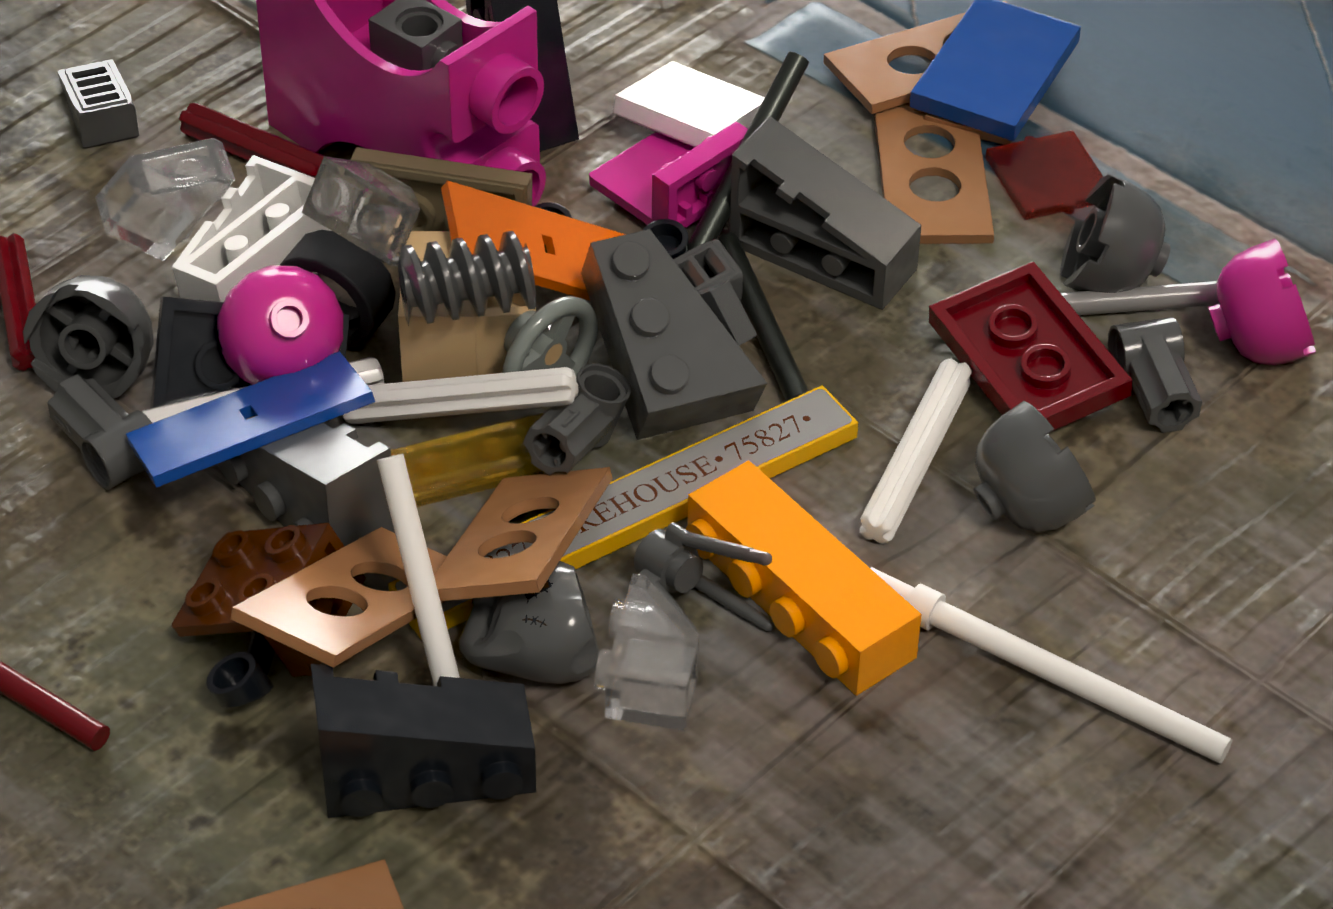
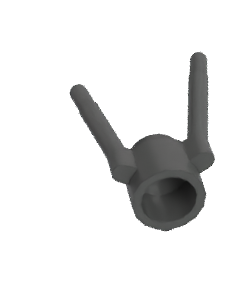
M675 522L669 524L667 529H657L650 532L639 544L634 556V567L636 572L639 573L635 578V585L652 595L686 637L694 638L697 635V628L669 593L677 591L685 593L694 587L764 631L769 632L774 629L775 625L772 619L702 575L703 562L699 558L697 549L761 565H769L772 562V555L770 553L692 533Z

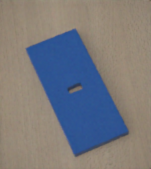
M339 351L329 355L313 366L298 372L263 380L126 433V437L133 452L157 488L375 402L372 390Z

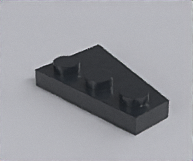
M160 297L150 409L252 385L243 381L226 363L222 354L219 329L217 330V316L223 302ZM343 314V342L339 351L346 358L350 315Z

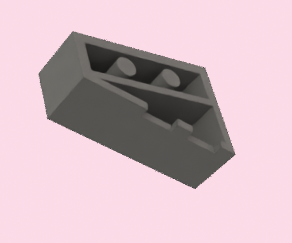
M768 116L732 154L729 233H734L738 236L745 252L881 310L886 307L917 270L922 225L771 116Z
M647 229L590 243L581 275L591 305L596 313L598 326L612 367L625 376L630 384L631 393L625 406L636 439L640 440L754 411L767 382L653 232Z
M321 423L217 464L223 476L231 484L236 485L239 483L254 497L257 507L268 520L274 521L277 519L284 527L288 525L329 523L344 546L380 527L395 533L377 460L391 456L390 447L381 442H377L370 447L362 445L355 441L358 438L356 429L345 423L335 429Z

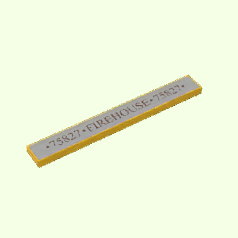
M821 385L613 480L560 561L578 569L646 537L654 530L663 529L673 522L676 523L687 518L688 494L748 460L768 478H772L856 439L858 435V421ZM550 509L522 523L532 522L543 517H546L552 512H554L556 509ZM520 542L505 545L491 551L485 558L511 556L524 551L533 543ZM398 579L388 583L389 591H397L407 587ZM472 599L450 600L441 603L447 628L454 627L468 619L473 607ZM416 618L409 625L422 640Z

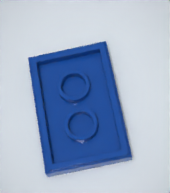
M974 0L910 93V107L1014 141L1078 44L1081 26L999 0Z

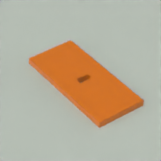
M448 180L441 187L451 241L456 238H463L473 255L477 237L488 234L497 251H499L502 234L507 231H513L517 235L522 247L524 248L526 243L529 249L535 285L589 301L581 271L590 243L626 235Z

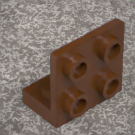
M329 523L288 525L278 528L228 532L214 546L213 554L195 585L188 591L185 602L171 626L179 637L254 631L231 620L232 607L345 546ZM364 574L353 577L362 585L366 579ZM318 598L308 602L310 606L322 613L345 617L353 604L337 598ZM263 635L293 677L312 676L311 664H321L320 661Z

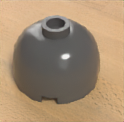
M1108 174L1102 177L1085 200V202L1093 204L1095 207L1090 211L1085 221L1076 218L1064 249L1060 274L1062 277L1068 278L1063 284L1077 291L1104 293L1129 291L1140 287L1149 275L1157 277L1164 269L1171 248L1169 243L1164 242L1165 220L1161 208L1148 193L1130 182Z
M80 275L55 285L29 311L23 330L24 344L29 340L30 349L35 357L31 362L35 373L55 392L58 389L59 383L78 374L86 380L94 379L112 398L119 397L142 374L154 345L152 321L142 300L126 285L104 276Z
M1026 401L1021 402L1006 412L984 432L976 447L975 456L976 470L982 483L973 490L985 511L994 520L1005 515L1020 529L1032 532L1055 530L1077 519L1095 505L1092 503L1096 501L1088 478L1068 446L1062 450L1057 443L1048 435V433L1054 430L1052 425L1033 405Z

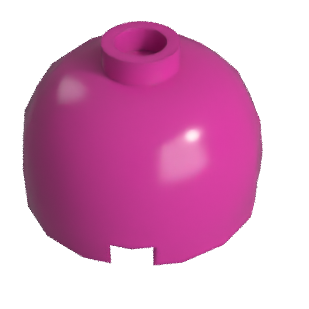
M1276 238L1252 246L1235 255L1222 268L1216 283L1219 304L1208 307L1220 342L1231 338L1242 356L1255 363L1267 365L1289 363L1316 354L1313 346L1315 345L1314 338L1296 284L1293 285L1289 274H1285L1284 268L1288 266V263Z
M270 265L248 273L226 295L217 316V330L219 329L221 351L226 363L243 381L252 385L274 376L298 372L319 363L333 353L339 352L343 342V312L334 291L318 275L298 266Z

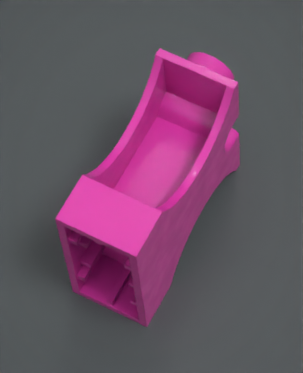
M256 0L269 125L300 146L317 153L334 142L341 141L353 143L366 149L532 173V206L537 205L545 188L546 173L544 167L540 164L539 125L530 120L538 109L544 92V79L538 70L537 11L526 6L502 22H489L467 15L446 0H426L462 19L463 46L441 59L434 68L416 71L393 65L370 51L368 19L395 0Z

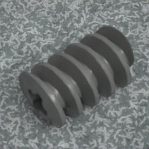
M507 231L502 234L499 251H497L488 234L478 236L473 255L463 238L452 240L448 258H446L437 241L427 243L423 261H420L412 245L401 247L398 273L402 303L408 326L412 308L414 307L420 309L427 324L434 323L437 306L443 303L452 320H459L462 304L465 300L470 301L478 317L485 316L489 297L496 298L503 313L510 312L515 293L521 294L528 310L535 309L536 289L530 252L526 243L524 248L522 247L517 235L513 231Z

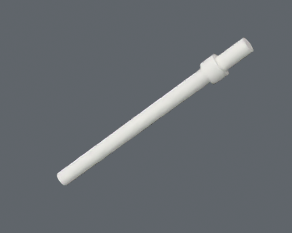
M873 567L870 568L922 614L921 628L929 631L935 626L1221 764L1225 759L1232 744L1231 738L946 603L945 594L920 583L914 588Z

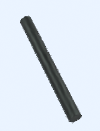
M788 52L739 147L768 116L779 122L809 64L805 57L795 52ZM732 161L689 241V250L703 243L718 239L730 216Z
M734 233L721 235L718 240L742 271L743 292L741 302L757 333V338L785 400H791L808 392V388L738 236Z

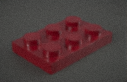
M1034 261L929 306L930 325L960 363L966 362L972 370L971 377L1001 415H1004L1021 402L1026 401L1033 405L1056 430L1131 396V377Z

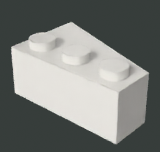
M253 155L245 165L248 176L240 187H229L221 198L224 209L214 222L205 221L172 266L180 297L184 299L224 302L228 292L248 273L270 265H280L305 234L323 229L342 232L351 237L340 187Z

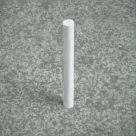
M398 454L379 459L377 464L433 685L437 686L440 676L460 678L404 454Z

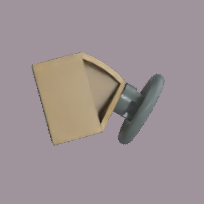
M405 231L404 245H412L420 261H423L427 243L433 241L438 242L446 258H448L452 243L450 231ZM400 290L398 324L402 382L561 367L573 369L577 376L580 368L586 366L595 346L598 333L596 313L586 300L579 297L567 296L555 299L536 312V307L535 309L528 310L521 294L515 293L509 313H503L496 298L489 297L485 316L480 317L477 316L470 301L465 300L462 304L459 320H452L443 303L438 304L434 323L427 324L420 309L414 307L412 308L408 326ZM576 316L579 321V334L576 345L569 357L566 354L567 342L565 339Z

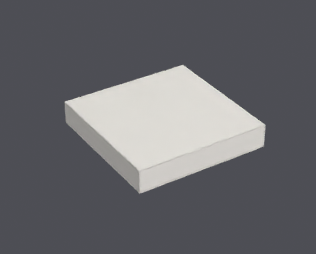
M672 61L616 94L613 113L633 123L696 147L707 137L714 136L736 121L748 129L764 97Z

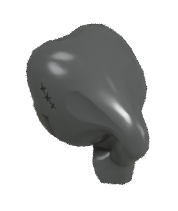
M559 561L539 593L472 598L473 607L459 639L460 652L472 665L540 683L563 684L580 681L591 675L602 664L591 616L574 566Z

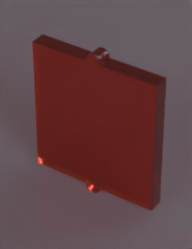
M1073 130L1039 138L1026 136L1024 141L986 149L987 161L1024 220L1061 212L1071 215L1075 212V209L1093 206V204L1085 202V200L1103 175Z

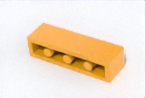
M748 460L688 494L686 530L752 547L772 555V562L769 565H761L697 549L699 557L709 559L729 578L732 586L741 596L751 598L771 617L777 629L784 636L793 637L814 656L818 666L827 676L837 678L857 696L917 658L922 614L752 462Z

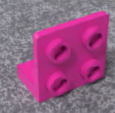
M736 121L714 136L707 137L696 147L654 132L589 173V184L647 225L656 220L670 219L679 222L686 228L702 218L732 161V154L738 149L748 129Z

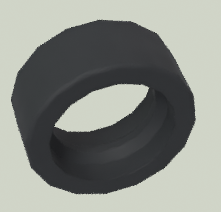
M321 229L305 234L280 264L282 266H298L311 273H320L334 280L347 291L356 304V307L338 301L343 314L350 315L347 349L362 346L394 308L396 290L390 272L374 252L362 242L342 232Z

